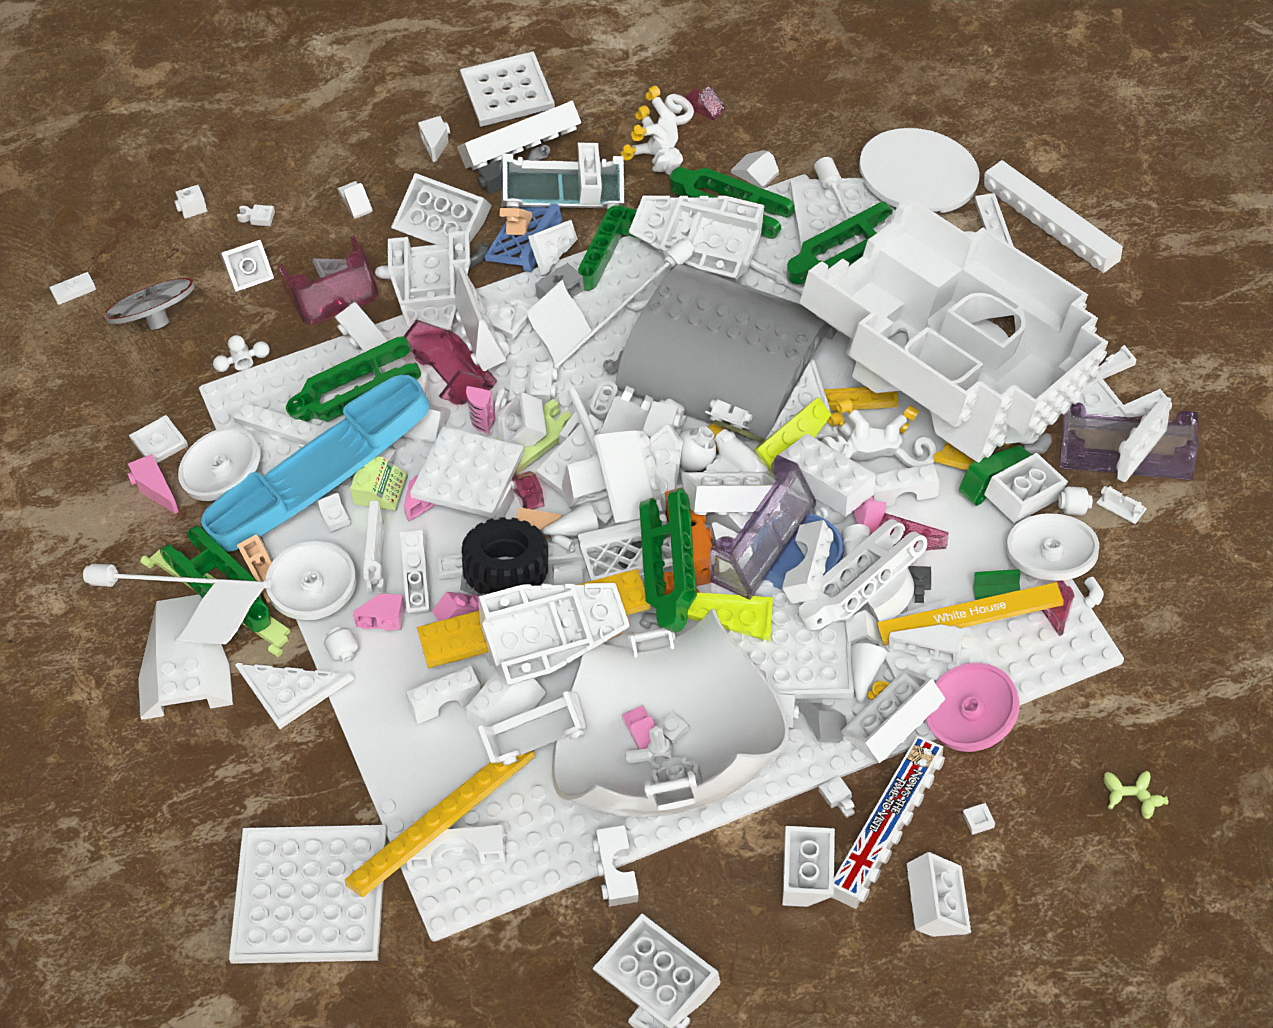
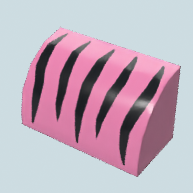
M467 386L466 396L472 426L480 432L489 434L495 421L492 391Z

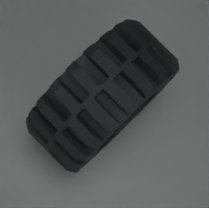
M499 517L498 520L489 519L484 524L482 522L477 524L475 529L472 528L463 539L461 547L463 576L467 584L479 594L484 593L486 595L520 585L540 586L546 579L548 574V542L545 535L535 525L531 526L528 521H519L518 518L513 517L512 519H506V517ZM498 557H514L507 560L495 559Z

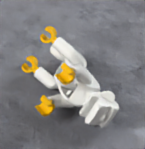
M652 86L648 89L649 92L646 93V99L653 100L652 104L660 115L659 120L654 124L651 118L647 117L650 114L649 108L646 105L639 107L635 117L638 120L642 119L644 126L641 128L640 125H636L633 128L634 131L631 132L634 141H640L644 138V135H650L651 137L648 143L633 145L632 148L628 144L625 145L621 155L623 160H630L634 155L639 154L655 155L652 160L654 164L652 170L659 173L666 172L667 175H670L683 162V156L678 149L674 148L678 141L677 125L688 123L694 114V109L687 99L676 94L668 95L663 103L659 97V88ZM682 108L685 110L684 115L676 116L674 114L680 113Z
M850 399L838 401L836 405L838 412L831 414L827 420L831 427L840 426V431L847 437V441L840 435H837L835 439L825 437L821 442L849 459L853 458L862 461L883 455H895L909 468L933 464L934 462L933 455L937 452L934 441L928 437L922 436L917 438L912 446L916 457H921L923 454L921 446L927 448L928 457L925 460L918 461L912 458L900 447L902 439L899 432L904 434L910 425L906 418L913 421L919 413V410L911 405L907 407L903 414H899L888 423L885 429L870 428L869 422L858 410H853ZM848 412V417L856 424L855 429L848 422H844L842 413Z

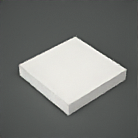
M167 415L129 435L130 440L143 457L152 454L156 463L188 446L185 438Z

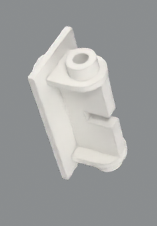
M717 399L712 400L710 403L711 412L705 411V413L711 415L710 419L713 421L723 422L725 420L734 427L750 430L749 427L745 426L747 422H751L753 417L752 414H749L750 411L748 410L746 411L735 406L731 414L729 411L732 405Z
M1112 486L1103 487L1101 491L1103 495L1096 503L1133 524H1136L1147 510V508L1142 506V502H1137L1127 496H1123L1122 493L1114 490Z

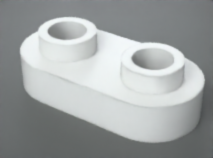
M604 381L596 388L590 403V412L597 419H605L614 397L618 396V387L614 382Z

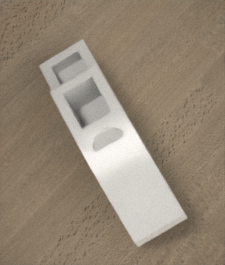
M423 531L400 532L407 614L430 611Z

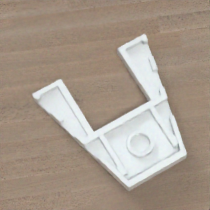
M1125 345L1115 355L1112 354L1106 358L1105 362L1099 366L1100 371L1094 379L1090 378L1082 388V397L1079 402L1070 406L1086 427L1147 415L1153 403L1158 402L1163 395L1166 396L1159 389L1125 405L1121 403L1103 379L1136 364L1135 357Z

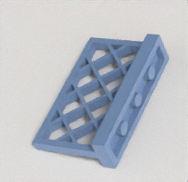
M551 203L549 208L519 207L533 213V221L530 222L528 229L536 226L537 228L515 238L514 235L506 234L505 222L486 253L485 260L522 265L524 271L531 272L537 261L530 241L523 245L519 243L528 240V236L560 224L562 216L559 204ZM539 215H544L543 217H541V218H539V219H537V220H536V218H535V217H537V216H539ZM511 237L512 240L502 243V240ZM513 245L517 246L516 248H513L511 250H506V248L511 247ZM501 250H503L504 252L499 255H494V253L499 252ZM521 252L519 258H518V257H511V256H513V255H515V254Z

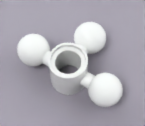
M234 335L228 341L231 357L227 358L226 356L219 355L214 359L213 366L217 371L224 372L228 370L230 364L234 363L237 370L243 371L253 365V356L264 358L269 354L270 349L267 343L259 341L255 343L253 349L249 350L244 339L239 335Z

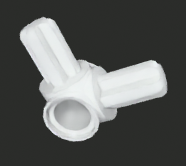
M655 725L649 730L651 742L647 748L626 751L627 763L649 761L650 765L658 769L663 766L662 761L672 758L671 742L664 737L663 729Z

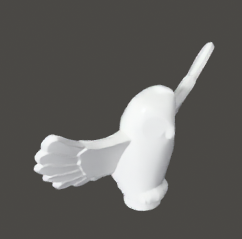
M724 429L714 438L719 451L715 456L716 460L709 464L704 471L767 473L769 469L754 450L761 444L760 442L752 440L743 443L735 437L733 431L729 432L728 429Z

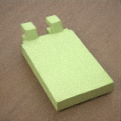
M554 399L547 402L543 407L547 434L534 446L524 447L525 452L515 474L521 472L559 443V434L572 414L566 411L558 417L557 421L553 419L560 413V410L557 408L559 403Z

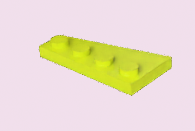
M820 397L814 398L754 449L779 484H783L785 479L777 475L778 455L806 434L815 438L831 416V413Z
M697 593L695 600L688 609V619L700 622L711 609H714L724 629L770 642L773 597Z

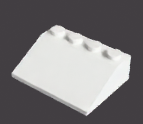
M415 173L391 228L434 245L448 244L449 232L469 230L471 242L483 226L492 205L482 197Z
M460 266L458 267L455 298L458 312L455 315L460 325L463 324V326H460L464 337H468L465 342L470 352L473 351L470 355L474 364H479L484 372L505 362L506 358L487 309L464 268Z
M634 430L594 435L615 523H628L640 520V502L650 498H654L657 501L659 515L665 514L666 504L661 498L659 490L661 484L655 474V461L650 455V441L645 431Z
M643 914L636 919L593 967L597 974L666 1028H673L703 1004L720 985L717 970Z

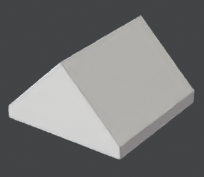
M430 405L427 414L402 437L434 444L451 410Z

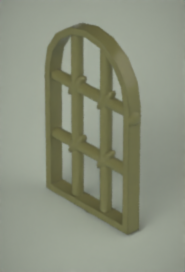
M714 420L713 424L733 431L745 438L756 440L760 443L765 441V439L745 430Z

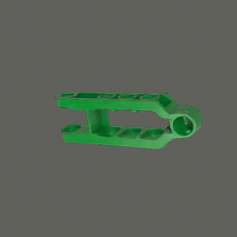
M677 167L669 175L670 189L679 196H688V198H700V196L718 198L697 190L700 188L704 189L705 187L718 192L719 195L723 194L732 198L764 205V212L772 215L777 214L782 217H790L794 212V203L789 198L708 168L691 171L683 167ZM763 214L761 236L774 239L781 231V225L776 219Z
M880 202L804 241L800 254L791 258L787 263V279L794 284L805 283L808 271L821 262L815 256L821 253L825 254L828 249L838 244L842 245L844 241L851 237L862 234L866 238L864 241L822 261L828 265V269L841 259L849 262V266L863 256L867 241L877 234L873 228L878 223L884 221L889 215H892L893 209L886 202Z
M403 336L393 338L308 378L301 392L288 400L286 404L287 413L293 419H300L306 422L313 418L328 422L343 415V409L349 402L394 376L409 375L418 380L421 376V371L416 362L399 368L395 367L384 373L381 368L406 356L411 351L408 339ZM374 372V380L361 386H354V389L342 395L337 394L335 398L320 404L319 399L321 395L365 374Z
M682 488L670 491L668 494L670 522L668 524L662 525L659 509L656 504L657 501L654 498L644 500L639 505L645 600L656 609L657 623L672 633H678L685 627L688 609L697 596L690 502L687 493ZM671 536L674 589L670 594L665 595L666 582L664 581L663 573L665 561L662 559L663 539Z
M198 525L187 531L189 540L201 552L193 559L189 560L170 544L160 549L161 556L180 577L208 579L206 576H203L217 568L229 580L257 581ZM186 582L202 598L212 587L210 583ZM261 593L250 606L241 623L245 624L253 632H260L271 624L269 610L263 603L264 596Z

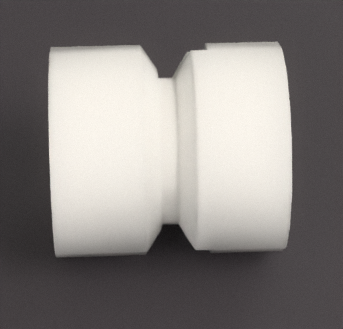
M853 524L843 529L844 557L871 535L870 529L867 526ZM860 556V558L858 559L857 563H859V562L861 561L862 556Z

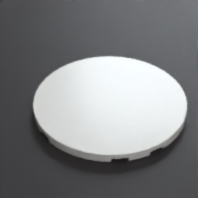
M901 128L883 132L872 138L865 145L859 161V171L867 188L879 199L896 208L900 203L911 197L932 212H949L966 204L974 196L979 182L977 163L962 145L947 136L924 129Z

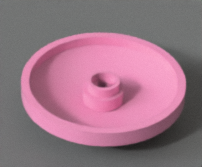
M968 663L949 670L935 682L945 700L936 711L926 718V721L933 735L943 745L957 751H979L1001 741L1013 728L1019 714V695L1010 677L1001 669L986 663Z

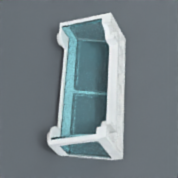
M503 154L500 164L502 206L507 208L549 207L553 203L559 204V208H607V210L614 205L623 206V156H613V161H608L607 163L606 159H602L600 162L602 183L600 204H580L578 162L524 161L522 157H518V160L513 159V154Z

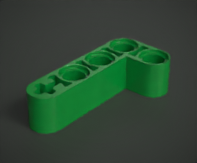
M1021 445L993 454L988 458L984 457L979 463L973 462L962 480L959 493L973 505H980L987 498L984 493L992 476L1032 456V454Z

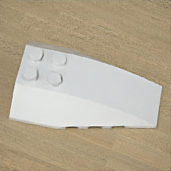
M643 196L629 233L663 252H666L678 240L686 238L695 249L692 252L693 255L685 262L686 264L707 273L737 280L748 270L761 236L764 205L728 196H718V198H709V196H700V198H688V196H680L679 198Z
M469 230L449 232L448 244L410 247L408 237L388 239V272L410 334L452 330L456 316L455 313L457 312L455 298L458 267L462 266L466 274H468L470 267Z
M615 583L520 585L478 597L480 626L494 668L507 686L551 674L630 627Z
M199 594L156 602L138 679L141 720L164 716V706L207 699L210 708L233 705L230 665L222 645L176 641L187 627L203 599Z

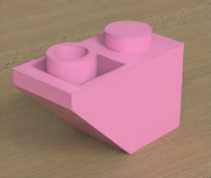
M446 592L432 612L437 620L441 621L479 611V596L459 592Z
M379 594L354 610L353 616L356 627L362 629H384L387 631L401 630L405 611L403 595Z

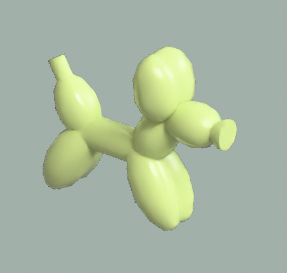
M1148 771L1141 773L1135 786H1122L1119 779L1113 773L1106 772L1104 774V784L1111 791L1109 809H1113L1114 805L1118 804L1123 796L1136 795L1143 802L1141 806L1142 816L1145 819H1149L1153 815L1155 807L1162 806L1163 804L1168 805L1167 796L1163 798L1161 795L1151 796L1146 790L1150 782V773Z

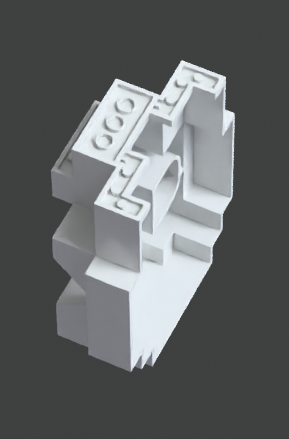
M911 197L897 206L892 223L867 241L863 256L849 266V262L841 259L829 269L828 265L822 261L810 269L800 299L801 305L850 338L845 354L856 361L852 374L854 379L875 393L902 391L930 410L935 434L978 463L984 457H990L997 446L1001 447L1004 443L1031 441L1037 434L1040 436L1049 424L1053 425L1060 414L1064 415L1069 410L1071 404L1079 402L1082 397V388L1090 378L1094 379L1100 371L1099 364L1107 354L1105 349L1108 341L1095 334L1097 330L1095 325L1098 318L1085 310L1087 306L1085 303L1088 296L1087 293L987 229L981 228L974 235L970 236ZM1014 315L1015 333L1005 342L1000 343L971 323L984 319ZM899 331H905L908 343L904 349L889 340Z

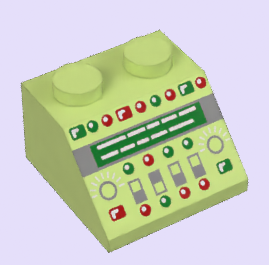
M375 457L355 473L350 487L353 503L369 506V501H379L380 508L396 511L407 473L384 457Z

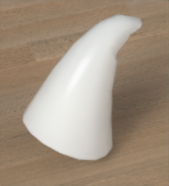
M585 502L554 523L545 526L541 532L544 535L578 536V534L598 530V521L590 502Z
M857 643L851 646L854 691L860 704L865 702L868 688L888 654L880 646L868 643Z

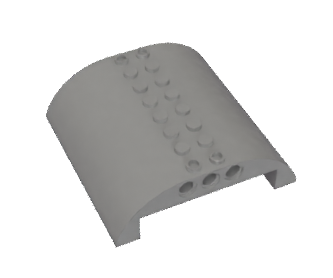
M680 264L670 270L664 277L633 326L621 357L616 385L618 390L624 392L626 386L633 388L634 392L632 395L642 399L646 395L653 398V401L656 402L671 398L685 407V414L709 423L714 421L710 419L711 415L705 413V411L711 412V401L719 399L732 405L729 411L731 414L735 406L750 411L749 414L753 415L752 420L745 425L750 430L746 428L742 430L766 439L780 411L824 337L832 340L838 330L799 303ZM723 420V423L729 425L731 424L730 422Z

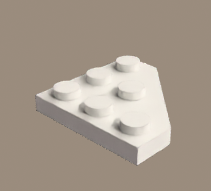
M667 424L649 439V451L655 461L654 470L661 484L659 490L664 501L665 492L676 489L683 445L682 440L670 424Z

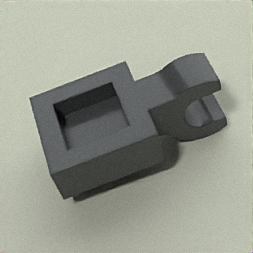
M908 566L914 581L915 603H924L925 590H931V567Z

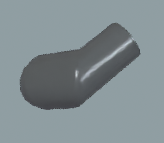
M479 243L476 253L470 256L469 268H473L484 261L489 247L487 244Z

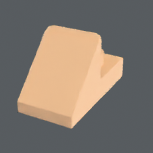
M500 208V217L507 218L506 234H526L533 213L520 208Z

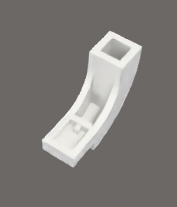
M908 567L867 602L878 622L895 618L909 604L914 593V581Z

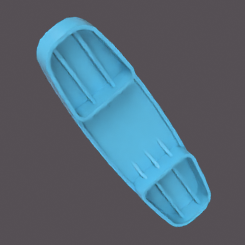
M409 375L394 376L349 402L343 409L345 419L307 443L264 476L258 472L248 474L239 484L226 491L203 513L201 520L207 534L225 551L239 549L237 546L239 543L256 534L261 537L334 489L386 450L427 414L430 402L420 383Z

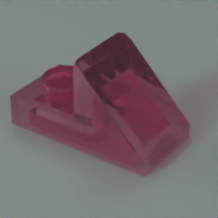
M707 86L702 92L694 88L684 97L691 103L695 112L713 121L725 110L724 104L710 86Z

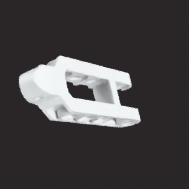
M894 519L886 521L822 576L821 588L818 591L817 599L806 601L799 608V615L804 626L809 630H818L831 622L851 617L924 553L927 548L925 536L914 531L900 540L905 531L904 525ZM918 541L917 546L913 549L914 544ZM860 556H862L861 561H860L859 563H857V561H858V559L860 558ZM846 570L844 576L841 577L842 572ZM885 570V573L883 574V576L880 577L882 571ZM829 584L828 589L824 592L825 587ZM869 584L866 591H864L865 586ZM852 598L851 603L847 606L848 601Z

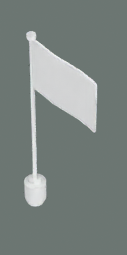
M686 238L675 242L664 253L665 264L592 331L583 312L568 294L563 279L527 311L528 319L533 329L547 346L554 361V368L559 370V366L663 270L668 266L673 268L685 263L695 250L691 242Z
M91 564L86 566L83 572L84 581L91 586L112 587L118 578L214 583L199 603L187 627L176 639V641L227 644L239 629L250 606L264 588L270 589L272 585L271 580L266 579L264 582L118 574L115 566L111 564Z

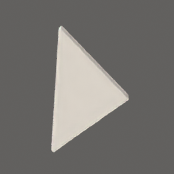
M814 360L807 364L766 439L814 398L820 397L831 413ZM827 421L815 438L821 441L825 437L835 438L839 434L836 426L831 427Z
M242 663L235 664L279 729L354 680L351 673L339 674L333 673V671H306L285 667L284 669L273 668L268 665L255 664L251 666L243 665Z

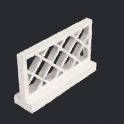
M665 514L659 515L662 525L667 524ZM640 520L578 534L579 550L583 556L590 581L638 569L639 573H644L643 565L637 563L642 555V547L639 549L631 545L633 542L642 541ZM671 536L667 537L662 545V551L672 554ZM622 547L619 554L610 551V548ZM627 550L636 553L633 560L623 557ZM596 551L601 553L597 559L588 556V553ZM605 555L615 559L611 565L601 562ZM672 558L663 559L665 561L663 568L673 566ZM619 561L628 564V567L623 570L615 568ZM597 566L607 570L605 574L594 576L593 572Z

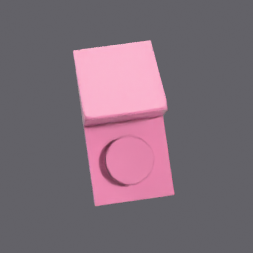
M871 496L853 511L857 524L867 526L871 534L882 526L886 502H874L873 496Z
M642 705L622 715V719L638 749L647 748L651 742L649 730L655 726L652 717L648 716Z

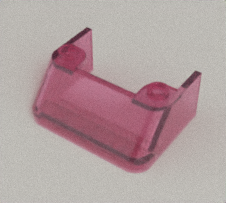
M354 236L350 237L353 253L349 254L346 258L348 268L313 282L304 274L289 277L282 264L278 265L283 287L303 323L314 325L337 316L354 302L360 307L378 298V288L369 263Z
M416 319L403 336L408 339L411 347L410 352H413L415 355V360L421 365H431L446 382L447 386L439 395L441 399L451 401L455 405H464L467 403V386L491 390L497 383V380L489 370L483 372L479 364H474L470 355L473 352H470L466 343L456 333Z

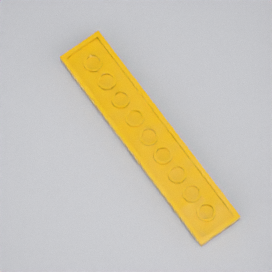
M638 569L577 584L615 583L626 616L650 609V604L645 600V588ZM479 611L417 627L428 668L489 652L480 626Z

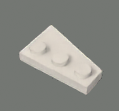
M571 220L528 236L541 275L547 274L551 270L550 267L560 260L559 257L567 252L578 239Z

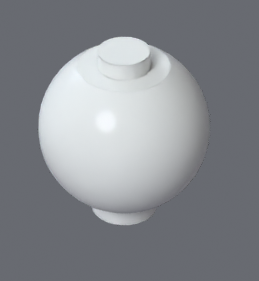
M701 426L699 428L686 429L678 435L683 442L679 466L681 469L698 472L712 464L716 456V444L713 439L714 433L711 429Z

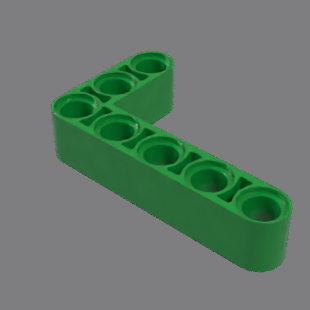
M614 205L607 210L578 268V273L583 276L585 291L593 290L598 285L622 234L635 237L629 233V230L636 215V209Z

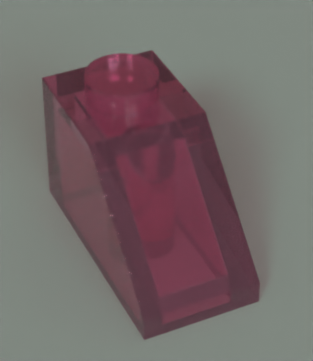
M528 471L513 476L514 491L522 508L533 510L545 506L543 490L535 473Z
M1063 580L1056 581L1064 601L1063 605L1042 610L1059 636L1064 634L1075 597L1072 588L1067 586Z

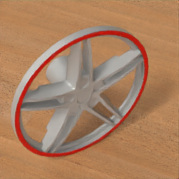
M177 278L141 289L110 306L103 315L104 319L109 324H119L145 317L151 330L161 328L170 322L164 309L189 295L195 288L194 282L190 278ZM121 313L118 318H111L112 315Z

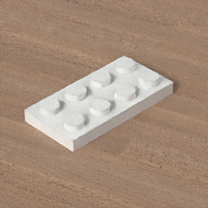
M1163 395L1158 402H1154L1148 415L1142 417L1140 425L1137 428L1134 427L1129 438L1121 443L1118 450L1121 453L1120 459L1116 466L1118 469L1117 479L1126 482L1167 431L1171 398Z

